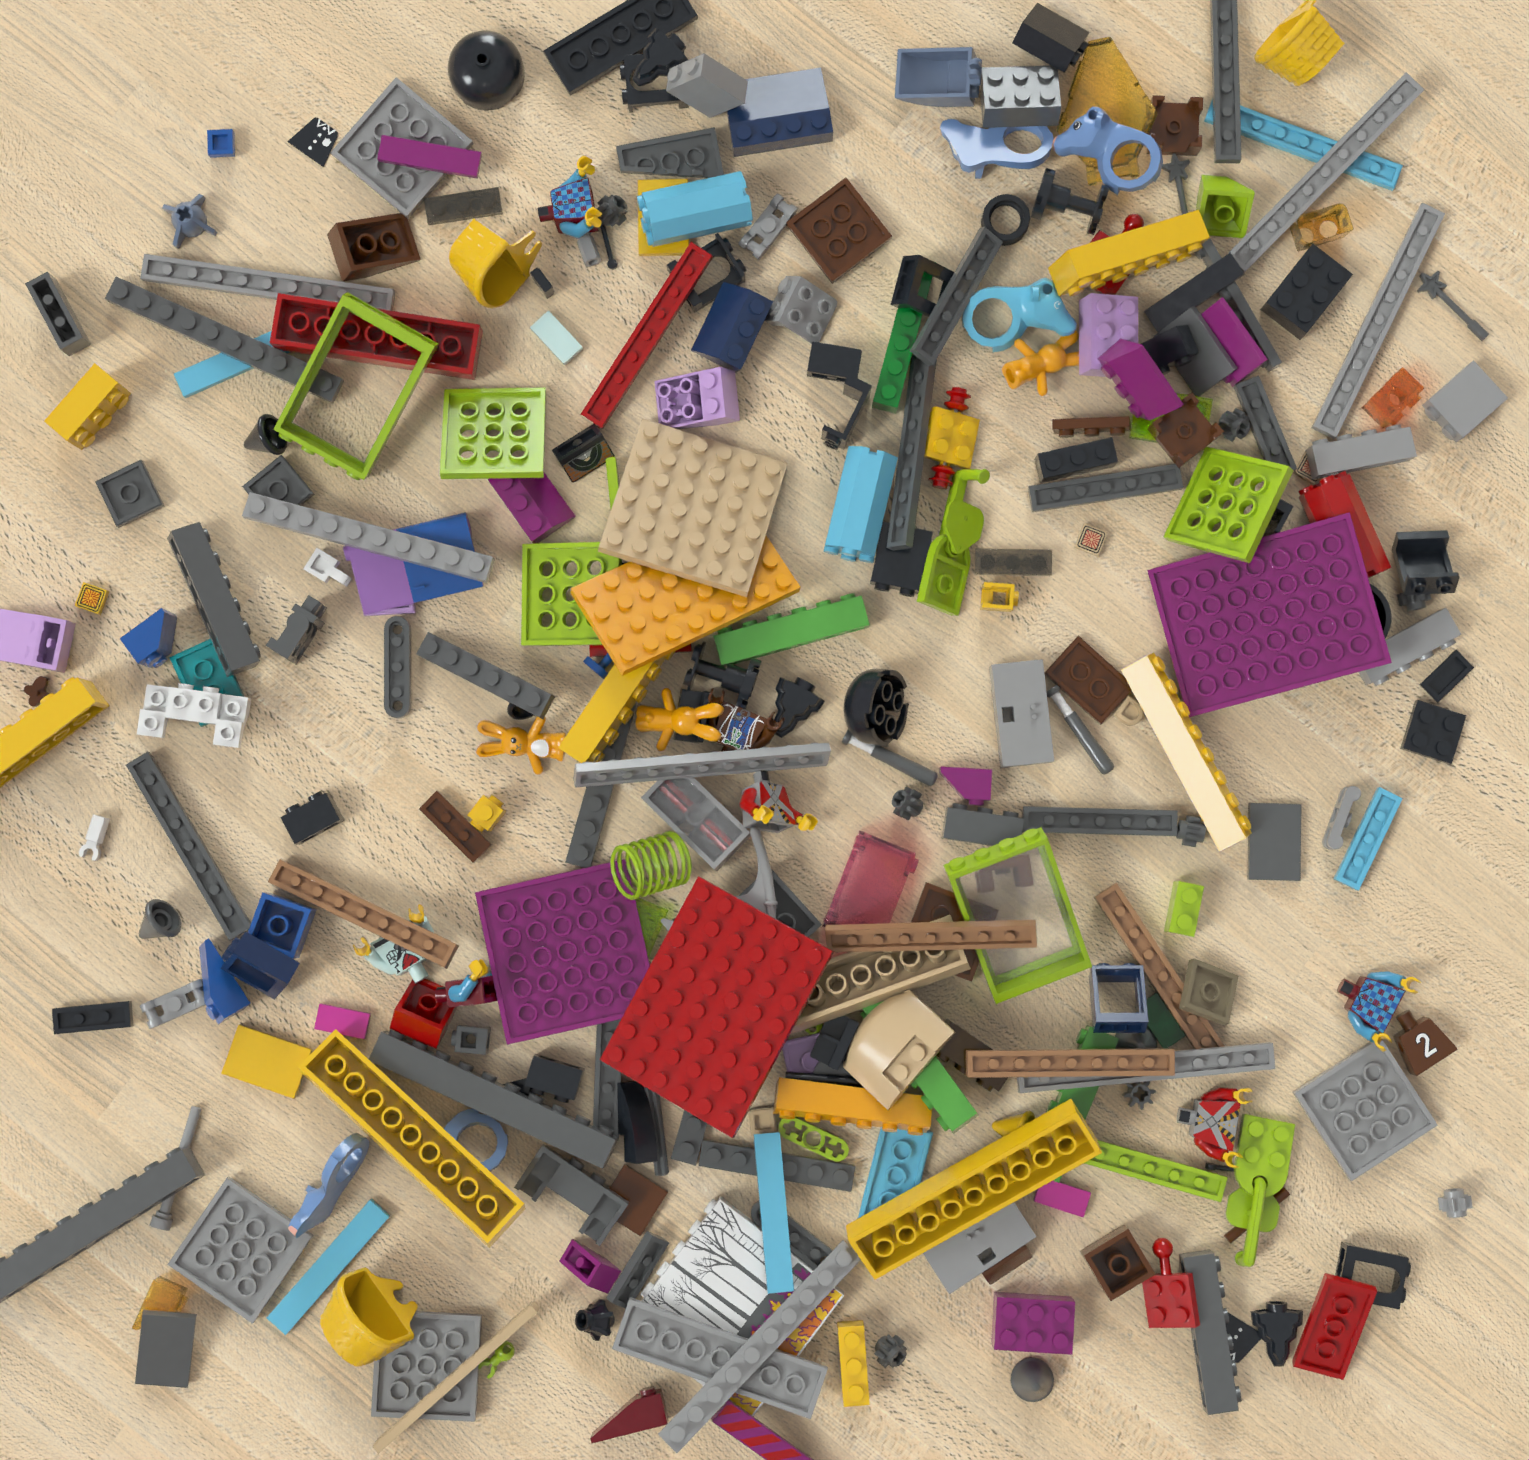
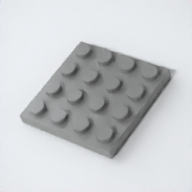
M396 77L330 153L409 219L447 174L378 162L377 157L381 136L387 135L468 150L473 145V141Z
M1383 1040L1380 1042V1045L1386 1051H1380L1375 1042H1369L1292 1092L1350 1181H1353L1438 1126Z
M227 1177L167 1265L253 1324L301 1255L313 1234L306 1231L296 1238L288 1230L290 1218L232 1178Z
M416 1311L410 1321L414 1339L406 1342L405 1345L387 1354L380 1360L374 1361L371 1417L401 1418L478 1350L481 1342L482 1314ZM479 1365L418 1419L475 1422Z

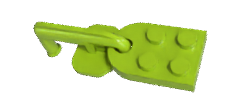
M960 469L953 475L951 480L953 486H950L940 533L931 543L927 553L916 602L951 616H959L970 568L971 557L969 547L980 539L984 524L982 511L963 501L967 481L976 480L980 484L988 482L990 473L987 469Z
M1242 1114L1236 1153H1240L1243 1158L1236 1156L1234 1164L1239 1166V1168H1234V1175L1240 1188L1228 1196L1226 1207L1228 1222L1235 1227L1247 1229L1244 1251H1239L1235 1255V1262L1240 1266L1252 1267L1255 1264L1259 1233L1272 1231L1278 1223L1280 1206L1273 1195L1282 1189L1287 1180L1295 1124Z

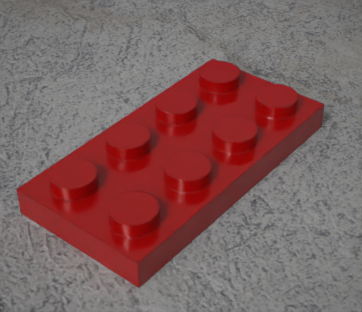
M1325 1273L1292 1360L1293 1367L1344 1380L1377 1294L1376 1286Z

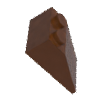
M402 213L335 223L327 234L342 282L367 278L421 260L409 221Z

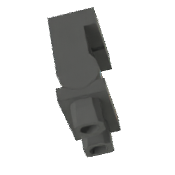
M310 595L307 596L302 606L295 603L291 609L294 613L288 617L287 627L279 639L275 640L271 637L266 646L297 665L315 637L317 627L322 629L325 624L320 619L327 607Z

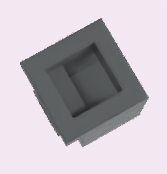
M458 1025L457 1030L452 1031L451 1045L455 1046V1052L486 1055L489 1053L491 1027ZM469 1034H473L476 1037L475 1043L471 1044L467 1041Z

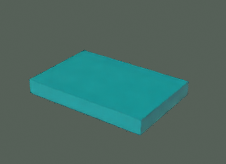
M211 639L169 657L182 684L194 685L193 690L203 691V687L219 688L220 694L245 697L236 676H226ZM199 723L200 727L208 725L207 723Z

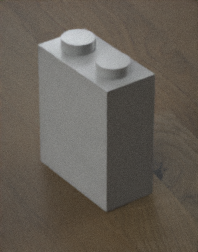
M705 53L669 69L666 91L709 118L745 104L748 81Z
M1473 360L1422 406L1425 408L1424 411L1427 417L1432 421H1436L1442 427L1443 434L1448 439L1458 442L1507 400L1508 397Z

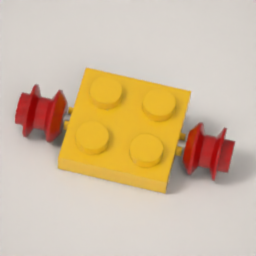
M952 387V390L946 391V394L950 396V401L944 402V405L949 410L937 406L931 407L924 457L940 462L939 465L931 467L935 475L928 479V481L933 483L932 487L938 489H947L948 486H953L949 477L955 475L956 472L949 467L950 465L962 469H970L980 419L961 414V412L969 409L964 403L966 399L971 398V395L967 394L966 389L960 387Z

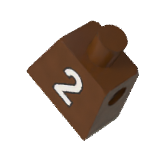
M1406 1010L1396 1016L1403 1029L1393 1037L1406 1068L1411 1075L1418 1076L1458 1050L1430 1018L1421 1017L1416 1020L1410 1010Z

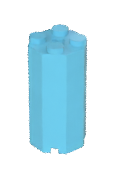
M739 171L642 192V195L637 196L639 210L642 211L643 218H640L648 246L653 245L655 247L750 226L753 221L749 195L746 194L744 189L747 188L742 172Z
M848 446L823 552L832 555L841 554V559L855 562L856 558H859L860 561L874 563L898 457L877 450V453L872 452L870 448L863 446Z

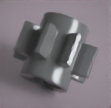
M605 195L597 202L599 205L597 210L602 212V215L598 218L604 225H611L613 227L617 224L620 226L627 219L625 216L628 212L627 204L620 196L611 195L608 197Z
M1235 408L1233 413L1226 411L1219 419V426L1224 431L1222 433L1224 438L1233 442L1235 437L1239 439L1245 437L1250 430V423L1248 422L1250 417Z
M1403 593L1397 594L1399 606L1405 605L1408 612L1426 608L1425 601L1430 600L1431 595H1403Z
M907 786L904 790L897 791L892 798V805L895 807L893 813L906 820L918 816L923 809V802L920 800L922 794Z
M1187 815L1186 820H1179L1176 838L1183 839L1182 845L1196 847L1197 842L1203 843L1206 826L1200 823L1201 817Z
M1145 1081L1143 1084L1140 1082L1125 1083L1128 1091L1123 1093L1122 1096L1131 1099L1128 1102L1130 1107L1138 1103L1139 1109L1143 1110L1144 1103L1153 1104L1150 1097L1151 1094L1156 1093V1090L1148 1088L1150 1081ZM1137 1087L1145 1091V1094H1141V1099L1133 1096V1093L1138 1091Z
M888 1334L881 1337L875 1345L876 1352L874 1354L878 1357L877 1362L885 1368L888 1365L892 1368L901 1365L907 1355V1348L903 1345L905 1341L897 1335L891 1337Z

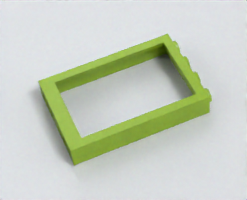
M348 292L343 294L273 430L279 432L278 436L285 441H295L302 445L301 449L311 455L316 453L324 457V462L335 468L340 466L347 470L346 474L353 479L365 480L374 468L430 362L438 343ZM349 312L422 352L365 462L293 423Z

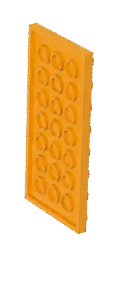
M765 536L747 597L630 561L572 587L570 593L623 676L798 593L801 587L768 537Z

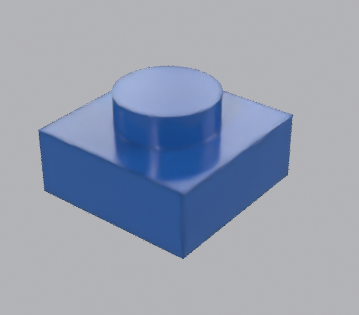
M233 129L207 130L208 156L210 158L235 157V132Z

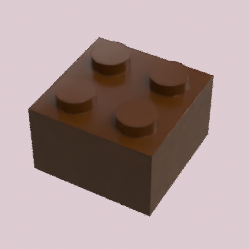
M1124 1224L1080 1250L1110 1301L1155 1275L1130 1230Z

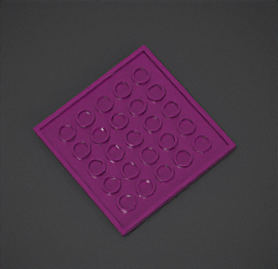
M623 859V870L628 882L632 887L631 878L626 866V860ZM615 861L617 877L622 888L628 894L634 895L624 884L619 873L618 863ZM610 862L475 892L507 1045L622 1019L650 965L636 900L624 897L618 890L611 873Z

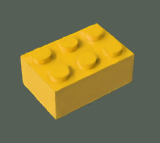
M94 363L44 422L66 441L82 450L94 442L95 434L101 428L109 425L112 415L116 410L122 409L127 404L131 392Z

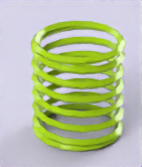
M666 831L662 835L657 834L654 837L649 836L645 840L640 839L637 842L632 841L629 845L625 843L616 846L612 852L610 862L611 873L618 890L624 897L630 900L684 885L690 879L692 870L689 850L684 840L673 831ZM667 837H670L675 842L680 853L682 872L679 880L677 879L678 862L676 854ZM664 842L671 853L674 869L673 875L670 871L668 857L664 850ZM655 844L658 846L659 857L654 848ZM646 847L650 849L651 860L647 854ZM638 848L642 852L643 864L649 875V882L645 878L643 864L638 855ZM617 851H618V854H617V863H618L619 873H620L621 878H622L624 884L626 885V887H627L634 895L628 894V893L622 888V886H621V884H620V882H619V880H618L617 873H616V868H615V856H616ZM622 851L626 852L627 870L637 887V891L631 887L625 876L621 860ZM630 858L634 864L637 873V879L633 873ZM686 859H687V876L685 877V873H686ZM660 861L665 870V877L661 873ZM652 864L657 873V880L653 875Z

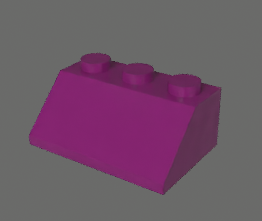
M1223 297L1201 314L1238 368L1223 379L1225 383H1230L1233 387L1256 372L1268 360Z
M1120 338L1097 358L1102 364L1101 371L1107 378L1114 381L1116 384L1114 387L1115 391L1123 399L1126 398L1130 404L1128 409L1136 418L1141 417L1150 421L1184 405L1143 345Z
M545 472L544 478L488 479L533 544L540 543L576 517Z

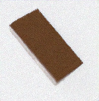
M1023 1245L982 1274L991 1285L1030 1260L1032 1254L1027 1246Z

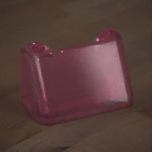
M859 830L834 897L830 903V908L823 920L822 927L825 928L826 925L890 923L909 872L914 874L919 859L915 858L916 853Z

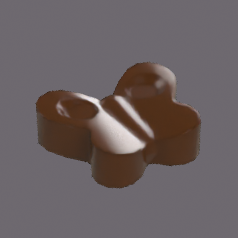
M39 676L31 686L27 685L24 687V692L30 696L28 702L30 706H39L41 699L50 694L46 691L48 686V679L46 677Z

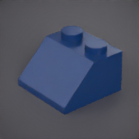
M161 608L122 636L120 640L138 664L149 668L153 666L157 668L167 661L166 657L172 653L177 617L174 613Z

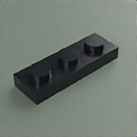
M132 1001L52 1009L54 1034L134 1026Z

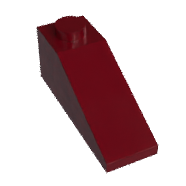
M654 1386L639 1390L640 1394H636L592 1432L591 1444L667 1425L669 1417L662 1388L655 1389Z

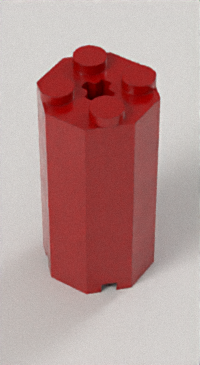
M1346 471L1336 475L1333 474L1320 480L1318 484L1310 485L1298 491L1300 494L1298 498L1310 524L1350 512L1368 578L1392 568L1350 474L1347 475Z

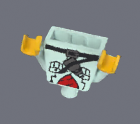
M421 904L418 905L420 911L418 914H414L410 908L408 909L410 919L408 921L434 933L427 917L424 916V907ZM364 937L360 938L362 943L365 944L364 947L357 948L353 944L357 955L363 956L375 968L389 975L396 974L401 976L409 972L415 983L429 976L422 965L427 959L382 937L370 943L372 947L369 946L367 939Z

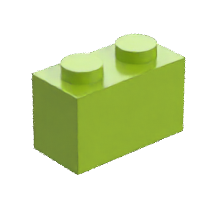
M1181 881L1173 882L1164 927L1165 932L1190 937L1195 936L1204 886Z

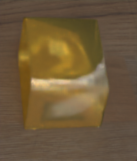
M1340 203L1302 214L1290 227L1298 252L1308 249L1312 244L1319 246L1342 239L1354 229L1347 207ZM1324 221H1332L1337 227L1336 235L1327 238L1323 237L1319 230L1320 225ZM1301 228H1307L1312 232L1313 240L1311 243L1303 240L1300 232Z

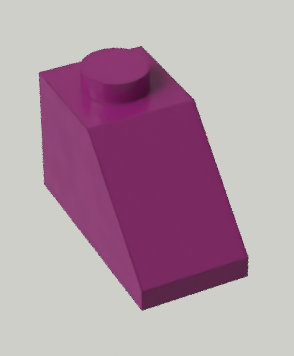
M939 767V774L963 800H969V805L984 806V801L991 800L992 769Z
M574 1239L571 1240L559 1260L561 1264L588 1287L607 1294L621 1273V1270L608 1259Z

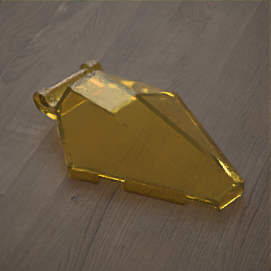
M1111 37L1088 41L1089 45L1085 50L1082 61H1079L1068 93L1069 100L1066 109L1062 112L1056 128L1058 135L1067 131L1077 118L1086 114L1092 106L1102 108L1112 121L1149 134L1158 115L1157 111ZM1126 144L1117 151L1112 163L1116 176L1119 178L1127 176L1136 178L1140 176L1138 156L1143 148L1142 144ZM1077 155L1086 165L1088 185L1094 186L1097 185V182H1101L1100 173L1095 170L1098 169L1097 159Z

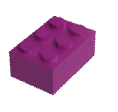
M994 1292L991 1338L993 1349L1073 1355L1074 1299L1071 1296Z

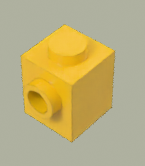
M492 794L490 797L482 795L467 815L472 819L470 824L481 832L484 829L491 832L507 812L502 808L504 803Z

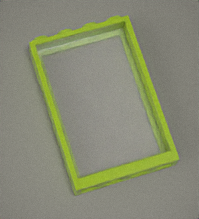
M1042 827L1029 829L1022 835L1003 839L999 844L988 848H980L973 854L954 858L949 863L943 865L964 921L1036 920L1037 948L975 949L989 990L996 1004L1092 967L1049 840Z

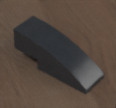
M636 1081L617 1083L618 1135L624 1136V1162L641 1164L658 1161L654 1122L644 1086Z

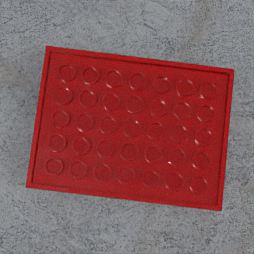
M698 876L600 1060L729 1137L735 1138L834 951Z

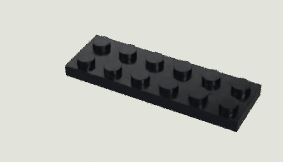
M627 0L543 50V53L571 96L624 64V55L642 53L648 44L647 37L655 28L668 37L671 33H675L697 20L698 15L688 0Z

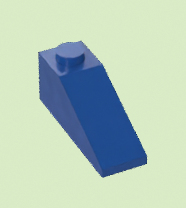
M208 938L199 947L204 1001L207 1006L206 1012L212 1020H216L219 1025L244 1010L250 1002L234 976L221 969L224 961Z

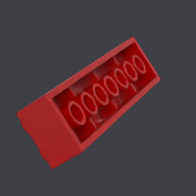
M278 293L270 344L278 350L312 355L339 302ZM378 309L438 343L424 371L425 373L475 380L483 334L480 324ZM349 312L327 357L413 370L422 352Z

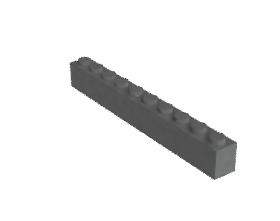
M392 1029L389 1032L382 1031L369 1057L371 1062L602 1169L606 1167L618 1141V1137L613 1135L615 1131L602 1125L596 1128L590 1125L591 1120L578 1114L576 1118L566 1114L567 1109L560 1105L553 1104L551 1107L544 1104V1098L536 1094L530 1093L527 1096L520 1092V1087L507 1082L506 1085H503L496 1081L498 1077L485 1071L479 1074L473 1071V1065L464 1061H460L459 1064L450 1060L451 1056L440 1050H437L436 1053L427 1050L428 1045L415 1039L413 1042L404 1039L405 1035Z
M180 1147L175 1148L166 1154V1160L161 1163L155 1161L144 1168L145 1173L138 1177L136 1174L130 1176L122 1182L123 1186L115 1191L112 1188L100 1195L102 1200L95 1204L93 1202L85 1204L78 1209V1215L73 1218L69 1215L56 1223L57 1228L52 1231L47 1229L34 1237L36 1241L30 1245L24 1243L12 1250L14 1255L9 1258L1 1257L0 1303L205 1176L191 1148L182 1150Z

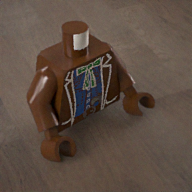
M714 688L710 690L709 704H722L724 712L720 716L707 718V725L716 728L721 733V739L715 742L723 746L721 752L765 747L770 744L777 729L785 721L784 717L780 722L774 721L773 715L775 712H772L768 718H764L723 701L725 697L724 690L721 697L713 695Z

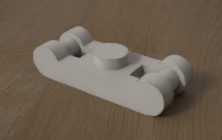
M778 193L738 244L743 249L748 248L752 251L753 256L758 260L762 258L786 227V222L794 217L798 210L793 204L789 205L783 201L784 197ZM777 209L784 213L780 219L774 215ZM758 236L763 241L758 244L754 241V238Z
M1349 786L1341 789L1322 840L1324 848L1333 850L1342 847L1343 838L1341 834L1343 828H1347L1351 821L1352 813H1349L1353 801H1357L1361 797V791L1358 787Z
M202 979L193 981L181 988L141 1004L142 1013L145 1012L149 1020L147 1022L149 1029L205 1006ZM193 991L196 1000L190 1002L187 993ZM161 1005L165 1014L158 1017L155 1008Z

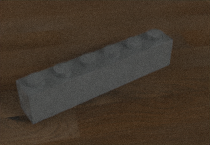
M197 522L172 530L167 538L226 676L229 677L256 667L261 657L259 648L250 639V627L240 616V604L237 598H233L230 593V581L227 575H223L220 570V558L217 552L211 549L209 544L211 539L207 529L202 528L201 523Z
M1210 1249L1181 1253L1179 1257L1182 1273H1193L1200 1326L1191 1328L1203 1410L1207 1415L1239 1411L1238 1402H1241L1242 1399L1239 1386H1235L1234 1376H1237V1367L1235 1360H1231L1230 1350H1233V1341L1231 1334H1227L1226 1324H1229V1315L1227 1308H1223L1221 1298L1225 1297L1223 1283L1218 1280L1217 1272L1221 1271L1219 1257L1215 1256Z

